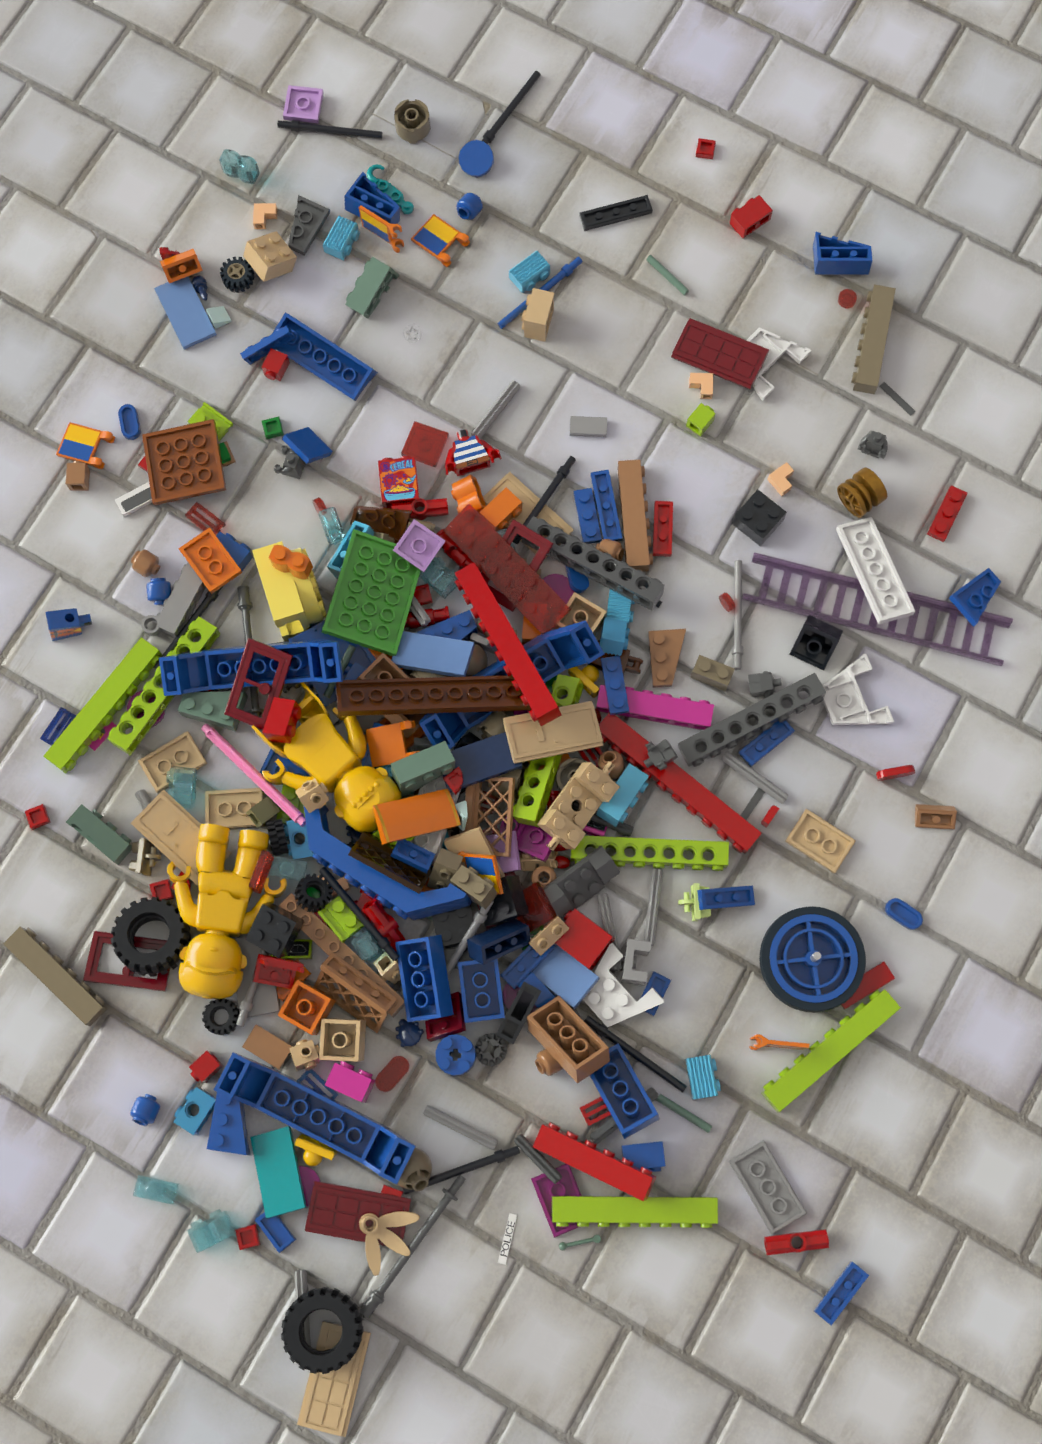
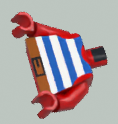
M460 430L457 432L458 440L452 443L453 448L449 449L445 461L446 475L450 471H454L458 477L491 467L490 460L491 463H494L495 458L502 459L500 452L486 441L480 440L477 435L469 437L467 430Z

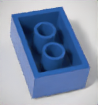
M498 958L484 965L475 960L458 962L465 1023L505 1018Z

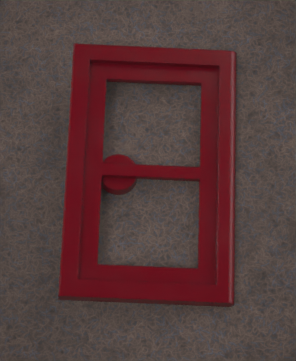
M514 519L481 572L487 585L500 562L504 567L511 566L524 574L510 598L488 585L497 602L512 612L515 610L554 544ZM517 534L540 547L526 571L515 565L511 557L504 556Z
M248 638L224 714L263 730L273 698H280L293 655ZM254 652L279 662L272 686L269 683L260 684L246 678ZM244 682L259 687L261 694H269L262 717L237 708Z
M94 931L83 981L166 992L170 968L167 969L168 973L164 975L158 973L157 979L133 976L135 972L129 970L127 966L122 969L123 975L97 972L103 943L112 944L111 938L113 935L107 932ZM134 937V946L136 948L159 950L167 942V940Z

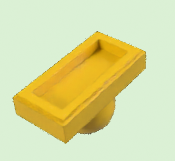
M587 665L582 670L577 666L568 669V674L571 677L580 678L584 685L583 689L591 697L595 698L599 694V688L594 684L599 678V670L595 666Z
M301 1134L294 1144L305 1149L303 1159L308 1166L319 1165L323 1157L333 1160L337 1154V1150L304 1134Z

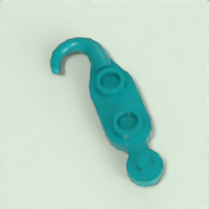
M378 164L369 167L367 178L372 183H376L381 192L386 193L396 202L404 214H411L414 206L411 202L404 201L402 192L388 181L376 178L373 175L375 169L384 170L385 168Z

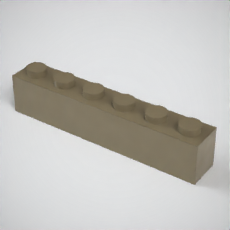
M874 284L872 291H868L866 301L869 302V306L865 307L863 318H866V322L862 323L860 334H863V338L859 339L857 347L860 354L856 356L854 363L857 371L853 372L851 383H854V391L875 394L878 388L896 288Z
M20 926L3 944L85 1025L91 1026L107 1010L103 1005L105 1001L98 994L94 996L90 992L92 988L86 982H80L76 978L78 975L70 967L66 969L62 965L64 961L57 954L53 956L49 952L51 948L44 941L39 942L35 938L37 934L29 927L25 929Z

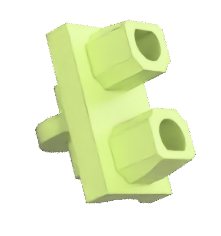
M693 883L690 886L691 899L689 892H684V899L678 900V905H684V912L686 913L690 912L691 905L692 921H699L701 918L710 917L711 909L699 910L697 890L710 888L700 886V883Z

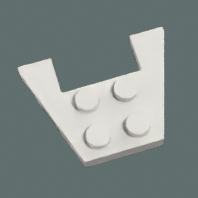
M759 327L746 341L769 349L766 360L753 384L760 399L763 401L775 388L762 375L784 353L800 364L811 353V350L807 347L802 348L793 341L783 340L780 336Z
M863 654L854 663L823 685L826 691L823 703L832 725L892 724L894 722L888 706L871 712L868 711L856 682L855 676L872 671L867 654Z
M614 943L609 945L594 972L600 979L583 999L607 1027L658 1006L665 1001L654 988H651L637 1001L614 976L610 969L624 957L623 953Z

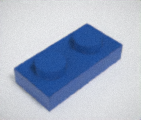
M404 839L397 841L391 857L427 873L436 854Z

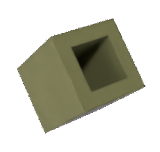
M267 796L246 813L257 828H259L280 810L278 809L279 806Z

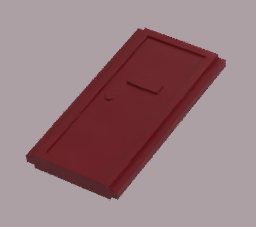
M689 318L672 352L671 358L705 372L713 373L717 377L751 390L766 360L769 349Z
M314 1181L305 1231L365 1242L366 1234L359 1227L360 1218L364 1214L373 1213L379 1218L392 1212H409L411 1198ZM372 1220L366 1221V1226L368 1227L373 1224ZM406 1225L386 1227L402 1240L404 1239ZM378 1239L379 1245L386 1246L380 1239Z

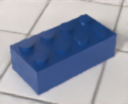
M435 935L395 942L397 954L400 956L398 964L407 1022L454 1015L442 936Z
M618 1043L609 1048L610 1062L589 1076L623 1138L626 1139L658 1121L660 1118Z

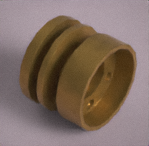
M866 467L856 472L852 479H847L845 483H841L837 488L843 505L851 514L858 518H862L866 512L872 510V506H878L888 497L887 490L876 473Z

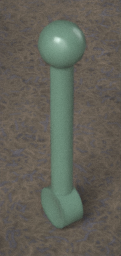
M596 1234L593 1238L570 1243L561 1242L559 1249L563 1251L567 1247L590 1242L599 1243L601 1237Z

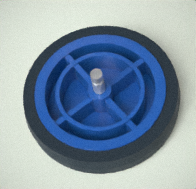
M802 907L783 914L772 923L761 943L760 969L767 987L781 1002L796 1010L815 1013L839 1007L853 996L865 973V949L858 932L847 919L826 908Z

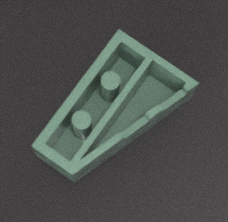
M372 257L371 260L366 262L364 272L357 278L355 288L348 294L345 305L362 316L369 318L380 303L379 298L383 291L388 292L390 289L389 283L393 278L397 279L399 274L388 265Z
M231 691L183 694L177 710L183 717L236 732L240 722L224 714ZM245 691L241 692L237 708L244 710L248 699Z
M446 741L391 763L392 780L396 782L401 792V798L440 776L449 774L455 769V759Z
M81 804L66 823L77 830L114 863L119 865L132 851V845L129 844L132 840L123 833L121 836L115 831L118 828L111 822H103L101 820L103 816L95 809L90 811Z

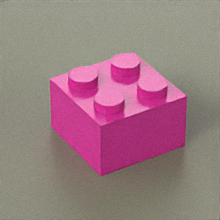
M347 1062L334 1063L325 1086L357 1101L366 1103L376 1081L372 1079L373 1074L361 1069L357 1072L353 1070L355 1066Z

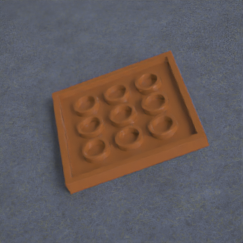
M214 419L142 434L152 503L154 505L226 490Z

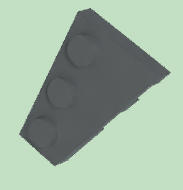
M298 195V203L295 209V218L288 246L291 250L305 256L329 216L330 210Z

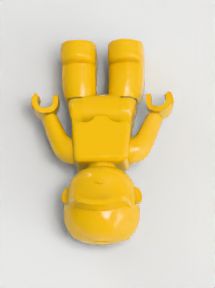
M300 682L305 691V697L298 704L302 710L301 718L298 720L301 725L296 729V734L292 737L290 744L269 741L254 725L251 727L275 753L289 759L311 777L287 772L283 763L277 759L275 762L280 767L279 772L272 775L269 771H262L264 778L274 785L285 784L295 790L301 788L306 781L316 778L319 784L321 782L324 783L329 793L334 792L336 804L334 810L339 818H344L349 826L361 833L363 831L370 833L378 830L373 805L401 799V792L396 782L388 776V772L384 768L379 767L375 769L370 766H362L361 760L366 754L367 746L357 717L338 716V710L335 707L332 709L337 718L344 721L348 735L347 743L337 732L330 720L329 713L320 699L304 682Z
M216 824L200 825L196 851V870L198 872L199 885L197 905L194 903L188 883H186L191 875V866L186 867V872L183 876H176L174 874L176 866L172 861L167 867L169 878L175 883L176 901L182 920L189 926L196 927L198 932L205 933L195 936L188 946L183 947L179 954L180 959L184 961L183 963L180 962L179 981L183 989L192 995L205 999H223L231 997L238 991L243 980V971L241 969L247 967V959L242 954L241 947L237 941L231 937L248 934L262 904L274 903V898L280 897L286 890L287 881L285 878L280 880L279 889L271 890L268 887L269 878L265 877L263 884L265 894L261 896L251 911L247 912L256 883L261 879L264 871L269 844V835L267 833L256 830L240 831L233 871L224 870L230 829Z

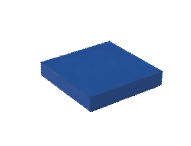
M309 427L284 434L282 438L306 464L326 458L333 452Z

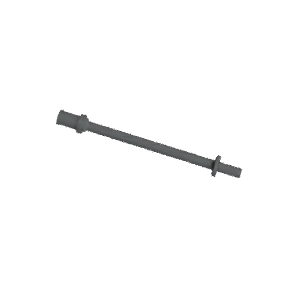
M249 586L237 587L239 597L237 606L242 611L246 645L247 639H252L249 610L253 607V604L250 602ZM250 686L252 709L247 712L260 717L264 709L259 708L258 689L256 686Z
M459 1174L449 1190L442 1189L443 1193H445L444 1197L408 1246L411 1252L410 1256L401 1255L378 1289L371 1290L369 1298L359 1310L366 1318L370 1319L378 1305L384 1302V1293L451 1200H458L455 1194L466 1180L463 1176Z

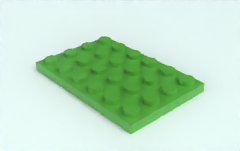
M353 529L321 632L390 656H396L421 570L393 551L396 546L395 543Z

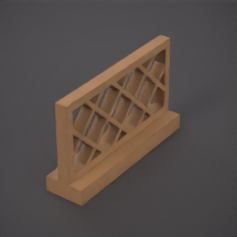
M494 777L485 780L492 785V788L486 794L482 791V782L466 787L465 801L467 802L468 818L463 832L479 827V824L485 819L490 825L484 832L485 837L492 829L499 836L493 843L487 839L491 849L494 851V855L510 857L515 778ZM503 782H509V790L503 794L498 787ZM496 790L501 798L493 804L488 796ZM486 799L491 808L483 813L480 807L481 803ZM504 800L508 804V808L502 814L497 806ZM493 810L500 816L494 823L487 818ZM503 820L507 825L506 830L501 834L496 826ZM500 840L505 843V853L498 852L494 847Z
M332 953L322 963L321 971L314 987L336 999L335 1003L356 1019L366 1020V1026L378 1033L391 1008L396 1003L397 998L339 956ZM321 983H326L329 989H327ZM333 983H337L339 989H335ZM338 994H342L344 1000L341 999ZM349 994L353 995L355 1000H351ZM354 1006H358L361 1012L356 1010ZM365 1006H369L371 1012H367ZM371 1018H375L376 1023H374L371 1020Z

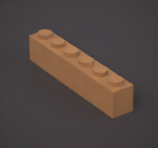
M640 460L618 461L617 470L625 562L635 570L649 571L650 565H653V556L648 550V547H651V536H647V529H650L649 518L645 517V512H648V502L644 501L646 483H642V477H645V468L641 466Z

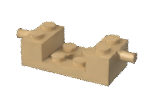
M608 761L602 770L597 768L592 762L581 763L537 825L552 837V840L547 845L549 849L554 851L559 843L566 849H575L586 834L582 831L602 802H609L620 787L609 776V773L615 767L612 762ZM574 800L579 802V809L577 811H574L571 806Z

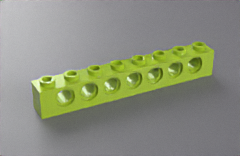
M198 616L196 620L190 623L189 630L179 638L177 646L167 656L183 654L187 651L191 653L209 650L220 636V632L217 627ZM195 637H201L198 642H193ZM160 666L156 669L151 681L146 682L142 693L134 698L131 708L123 713L119 724L109 732L107 739L130 756L175 696H164L163 688L159 687L162 683ZM151 697H156L154 702L148 703ZM144 712L142 718H136L139 713ZM128 728H133L131 733L125 734Z
M558 674L557 679L552 685V697L557 706L578 704L584 685L580 678ZM563 695H567L566 698L561 699ZM563 754L530 761L529 767L524 772L525 780L523 786H520L518 791V802L513 807V817L518 823L539 827L537 824L544 815ZM541 765H545L542 770H538ZM535 783H539L538 787L532 788ZM534 800L531 806H527L529 801Z
M584 836L575 849H571V862H575L574 864L587 856L585 852L587 847L596 849L600 845L604 849L613 848L616 854L610 857L617 867L633 864V867L636 868L653 865V868L657 869L665 868V866H672L673 869H684V866L692 867V870H704V867L712 868V871H723V868L728 867L729 842ZM631 848L634 850L635 855L627 857L624 851ZM651 849L655 856L647 858L644 855V851ZM664 851H672L674 857L672 859L665 858ZM690 851L693 853L694 858L687 860L684 858L683 853ZM710 852L713 855V859L710 861L705 860L703 853Z

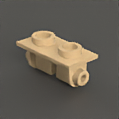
M551 851L546 863L520 853L522 871H534L537 868L536 864H539V866H548L554 870V868H558V861L555 860L558 852Z
M559 916L552 917V920L542 931L540 930L533 938H530L529 944L541 956L569 930V927Z

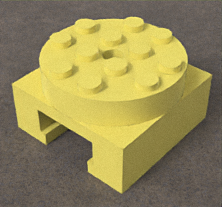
M281 541L252 550L273 620L277 628L280 629L283 640L289 641L288 639L311 628V624L324 621L327 613L312 570L308 579H299L290 572H281L272 566L268 557L274 545L284 546ZM300 547V548L291 550V552H300V553L305 554V555L308 557L305 548L302 549V548Z

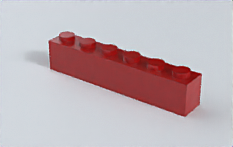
M549 1122V1125L542 1124L533 1148L641 1201L648 1199L656 1180V1176L652 1175V1170L643 1166L639 1169L633 1166V1161L624 1157L621 1160L615 1157L616 1153L605 1148L602 1151L596 1148L597 1144L590 1140L583 1142L578 1139L579 1135L571 1131L565 1133L560 1130L561 1127L552 1122Z

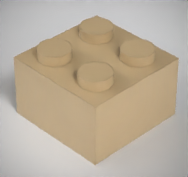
M277 231L247 241L243 257L263 282L292 272L297 258Z
M533 288L532 293L527 296V309L522 314V330H524V337L545 342L554 312V292Z
M574 592L554 622V630L587 621L595 636L604 622L607 611Z
M321 1019L319 1060L363 1061L366 1020Z

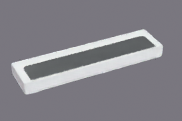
M149 482L115 499L124 517L152 503Z

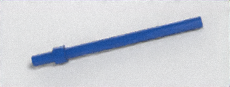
M578 256L570 264L564 265L558 274L539 289L550 290L565 276L571 275L573 270L583 262L582 259ZM526 300L497 323L501 329L527 309Z

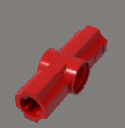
M417 498L412 502L391 503L392 509L412 511L410 517L412 519L425 520L427 517L449 515L447 498L432 500ZM418 507H423V508H425V509H424L423 511H421V512H417V511H416V509H417Z
M377 899L368 901L364 905L362 911L382 936L387 937L391 942L390 945L396 951L395 942L406 940L398 929V923L391 915L386 913Z
M826 1229L766 1236L764 1237L766 1255L829 1248V1239ZM796 1236L801 1239V1245L798 1248H794L791 1244L792 1239Z

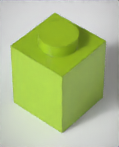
M700 403L687 419L686 427L701 437L713 423L716 413L710 406Z

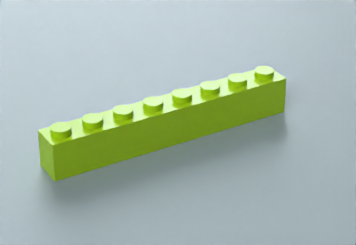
M141 637L43 757L65 774L75 767L78 758L88 751V746L91 742L99 738L101 735L100 731L104 726H108L112 722L114 714L125 706V701L128 697L136 693L137 686L148 678L149 672L162 656V653Z
M878 989L869 996V1002L866 1004L860 1003L854 1009L855 1014L851 1017L846 1015L838 1022L841 1026L836 1030L831 1028L823 1035L825 1039L821 1043L817 1040L808 1048L810 1052L807 1055L801 1054L793 1061L795 1063L790 1069L785 1067L778 1073L780 1078L775 1082L770 1080L763 1086L765 1090L761 1094L776 1112L782 1111L901 1008L885 989L880 992Z
M552 1196V1222H556V1226L562 1227L569 1226V1222H577L578 1227H589V1223H597V1227H610V1223H618V1227H630V1223H639V1227H651V1223H659V1227H672V1223H680V1227H692V1223H700V1227L712 1228L713 1224H718V1198L648 1197L646 1201H641L635 1197Z

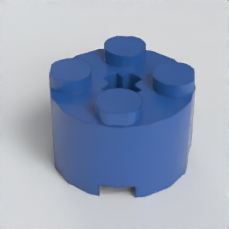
M458 1034L443 1038L435 1052L439 1068L452 1076H462L469 1072L476 1061V1050L472 1042ZM454 1050H458V1053L461 1054V1058H458L457 1061H454V1058L451 1056Z

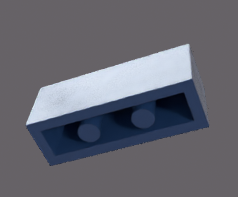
M512 919L467 939L469 957L484 965L528 945L531 941L529 925L517 919Z

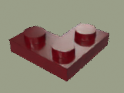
M460 992L451 994L454 1015L425 1021L428 1041H436L449 1035L466 1031L462 995Z

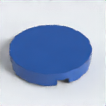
M470 141L460 150L459 164L466 174L472 177H481L491 170L490 168L494 163V153L484 141Z

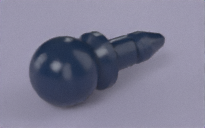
M197 275L193 278L192 285L196 292L200 293L201 298L206 301L208 298L206 279L203 276Z

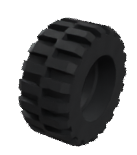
M144 897L140 899L141 902L136 903V901L130 903V908L126 909L124 907L121 910L122 916L116 917L114 921L116 927H112L111 930L113 935L111 943L115 948V954L129 970L137 972L142 976L149 974L150 977L157 976V973L162 975L168 973L167 969L169 968L174 970L178 967L176 963L179 960L183 962L179 954L183 947L188 946L189 941H191V933L189 932L190 926L182 920L178 907L175 904L172 905L166 899L161 901L158 897H152L151 900ZM150 921L164 922L169 928V937L165 945L152 953L139 952L134 946V937L138 929Z
M329 1287L311 1289L299 1296L285 1313L281 1326L283 1328L281 1340L284 1341L285 1345L283 1348L290 1355L289 1359L293 1363L296 1362L300 1369L310 1370V1373L314 1374L317 1372L327 1374L330 1371H336L351 1360L360 1346L363 1334L362 1315L358 1311L357 1304L352 1302L350 1296L341 1293V1290L329 1289ZM321 1309L335 1313L342 1324L340 1341L336 1346L325 1351L316 1350L309 1346L303 1336V1325L306 1318L312 1312Z

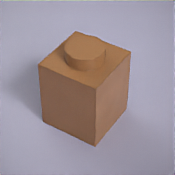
M82 461L67 463L65 482L67 487L74 491H89L90 469L87 464Z

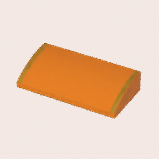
M448 788L373 805L382 845L461 825Z

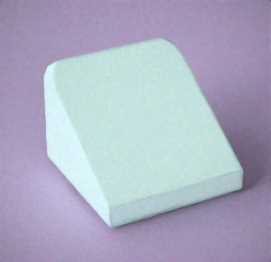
M224 306L206 309L215 329L232 322Z
M466 801L455 804L461 823L458 827L462 831L465 830L468 818Z

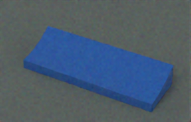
M286 312L273 331L275 333L277 329L285 326L291 329L296 338L276 350L287 354L288 358L354 401L357 400L364 388L378 373Z

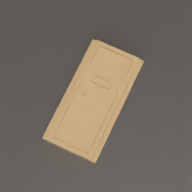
M511 472L506 474L483 496L487 506L507 487L522 501L521 514L509 521L507 529L513 519L523 525L540 500ZM546 504L536 517L544 519L553 527L561 528L569 535L574 531ZM524 544L536 555L537 550Z
M592 701L559 707L562 716L543 726H540L538 721L534 722L529 713L503 718L514 764L603 746V739Z
M163 790L131 824L184 874L186 867L191 866L190 879L199 887L198 872L196 870V851L201 824ZM228 849L226 859L232 854Z
M323 1321L316 1350L325 1351L336 1346L342 1335V1325ZM363 1331L362 1340L356 1353L340 1369L330 1371L327 1374H322V1372L309 1374L297 1425L346 1437L371 1333Z

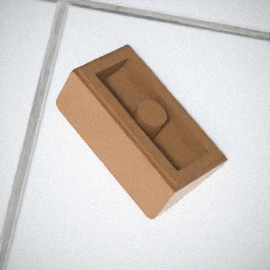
M916 804L915 827L955 829L957 810L954 806Z

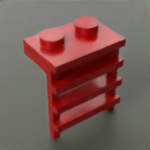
M258 954L252 981L292 989L296 971L304 973V964L294 960Z

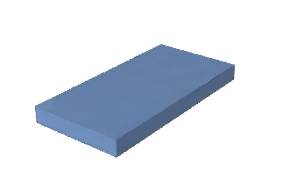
M189 277L172 283L167 282L154 288L184 350L217 335Z
M403 631L397 654L392 656L391 661L403 669L453 677H465L475 644L470 641Z

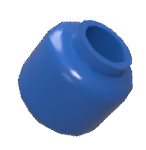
M474 193L463 195L457 202V213L462 219H474L483 208L480 197Z
M153 578L146 585L147 599L154 602V605H163L165 599L171 595V584L169 581H166V578Z
M146 1094L145 1097H137L130 1112V1115L133 1117L132 1121L142 1126L154 1123L160 1110V1105L156 1102L157 1098Z

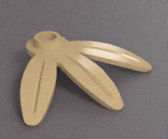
M397 1211L378 1218L373 1213H366L360 1218L359 1227L366 1234V1258L374 1276L379 1275L381 1267V1252L378 1239L396 1253L404 1256H410L411 1254L405 1242L386 1227H400L412 1224L420 1219L418 1214ZM372 1220L373 1224L369 1227L366 1226V1221Z

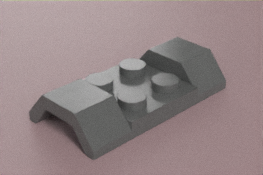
M600 845L538 893L554 915L553 917L559 916L561 918L570 910L577 909L604 889V885L617 876L620 871L609 854Z

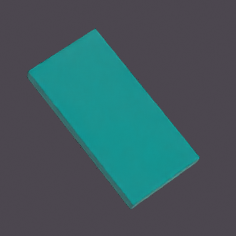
M287 1126L250 1137L266 1219L307 1208L291 1127Z

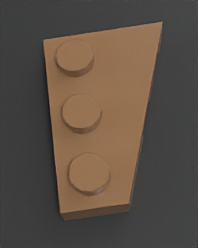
M686 629L648 631L653 688L672 686Z

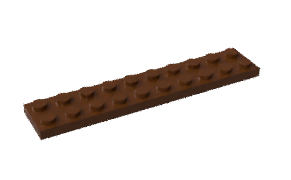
M505 675L362 679L336 682L338 716L531 710L529 705L525 707L520 698L523 694L520 690L518 692L515 690L511 682L514 680L512 675L509 677Z

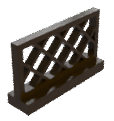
M363 831L348 855L420 894L433 868L429 867L428 872L424 873L391 857L394 846L389 843L382 845L381 839L369 832Z

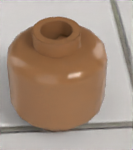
M603 539L595 547L603 553H609L618 561H621L623 558L624 548H622L621 543L618 541Z
M138 550L131 559L133 570L144 577H149L152 574L156 575L160 569L158 556L148 550Z
M606 751L601 754L598 759L599 769L602 770L607 762L610 761L615 765L609 773L610 778L616 779L620 777L625 769L621 754L617 751Z
M539 866L533 871L531 881L534 889L539 892L557 877L551 867Z
M546 1049L537 1053L535 1064L541 1074L551 1076L563 1069Z

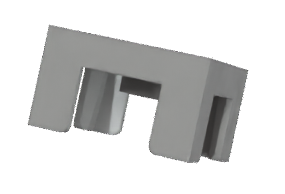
M627 939L621 983L645 986L648 973L632 970V968H636L637 956H634V954L648 956L651 951L652 942Z

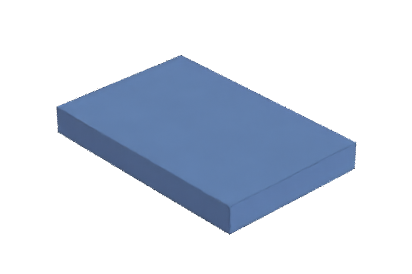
M554 943L556 948L534 969L533 973L548 989L557 996H560L575 1010L600 978Z

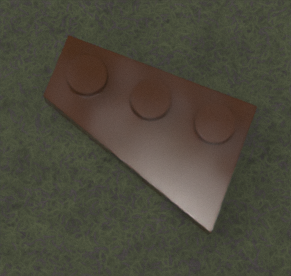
M356 506L350 525L354 521L369 525L374 532L389 534L388 536L395 540L394 543L397 544L407 530L412 511Z

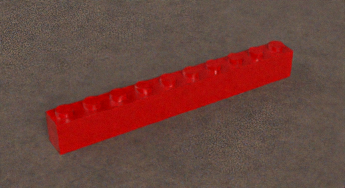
M475 562L455 572L457 580L454 582L459 591L463 590L465 592L462 596L467 605L471 604L473 606L470 610L475 619H480L481 622L478 624L483 633H488L487 640L492 648L496 647L497 651L495 654L500 662L504 661L506 664L503 666L508 677L512 675L514 678L511 682L517 692L520 690L523 694L520 698L525 707L529 705L531 708L528 712L534 722L538 721L540 726H543L562 716L559 707Z
M608 713L600 722L599 728L603 743L607 742L610 744L613 751H617L627 758L628 764L630 763L634 767L637 766L642 772L649 775L648 779L652 778L657 782L656 786L660 790L668 791L671 794V798L678 804L683 803L691 815L699 816L702 819L701 822L706 827L715 829L717 831L716 834L722 840L726 841L727 839L731 842L733 849L737 852L746 854L762 833L673 761L668 763L667 768L663 770L658 769L654 764L647 768L643 761L650 758L645 747L649 742L619 717Z

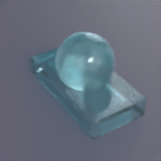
M268 855L265 874L300 881L303 876L305 877L308 862Z
M138 1175L133 1196L173 1205L179 1184Z

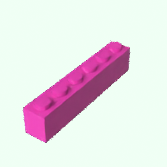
M604 684L600 685L596 711L609 713ZM625 687L629 713L616 714L705 730L711 726L714 705L706 700L696 702L691 701V698L680 697L679 699L666 693L656 695L649 690L639 692L634 691L635 689L632 687Z

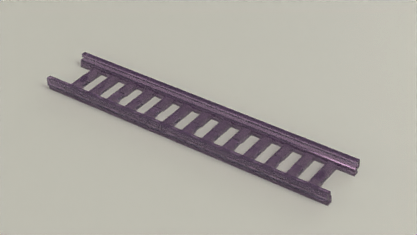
M754 552L752 563L764 565L766 568L758 597L743 593V600L804 616L811 615L820 620L993 665H1003L1004 660L989 657L988 652L994 625L1009 629L1013 622L1012 618L985 611L982 613L979 621L985 622L986 627L980 653L977 654L969 651L974 627L968 620L961 649L950 647L957 615L964 617L953 603L907 592L915 613L909 617L905 635L896 633L897 620L889 621L887 630L877 628V620L873 611L871 612L868 625L858 623L865 593L857 578ZM773 568L784 571L777 601L766 599ZM791 573L802 575L795 606L784 604ZM810 578L821 580L813 611L802 608ZM828 582L839 585L832 615L821 613ZM846 587L857 589L850 620L839 618ZM920 606L931 608L924 640L913 637ZM939 611L949 613L942 644L932 642Z

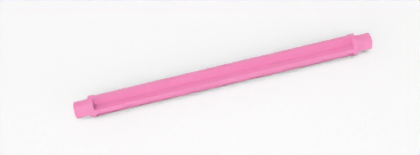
M208 724L202 726L201 730L205 733V736L295 823H298L301 827L306 825L304 814L268 782L215 728L210 727Z

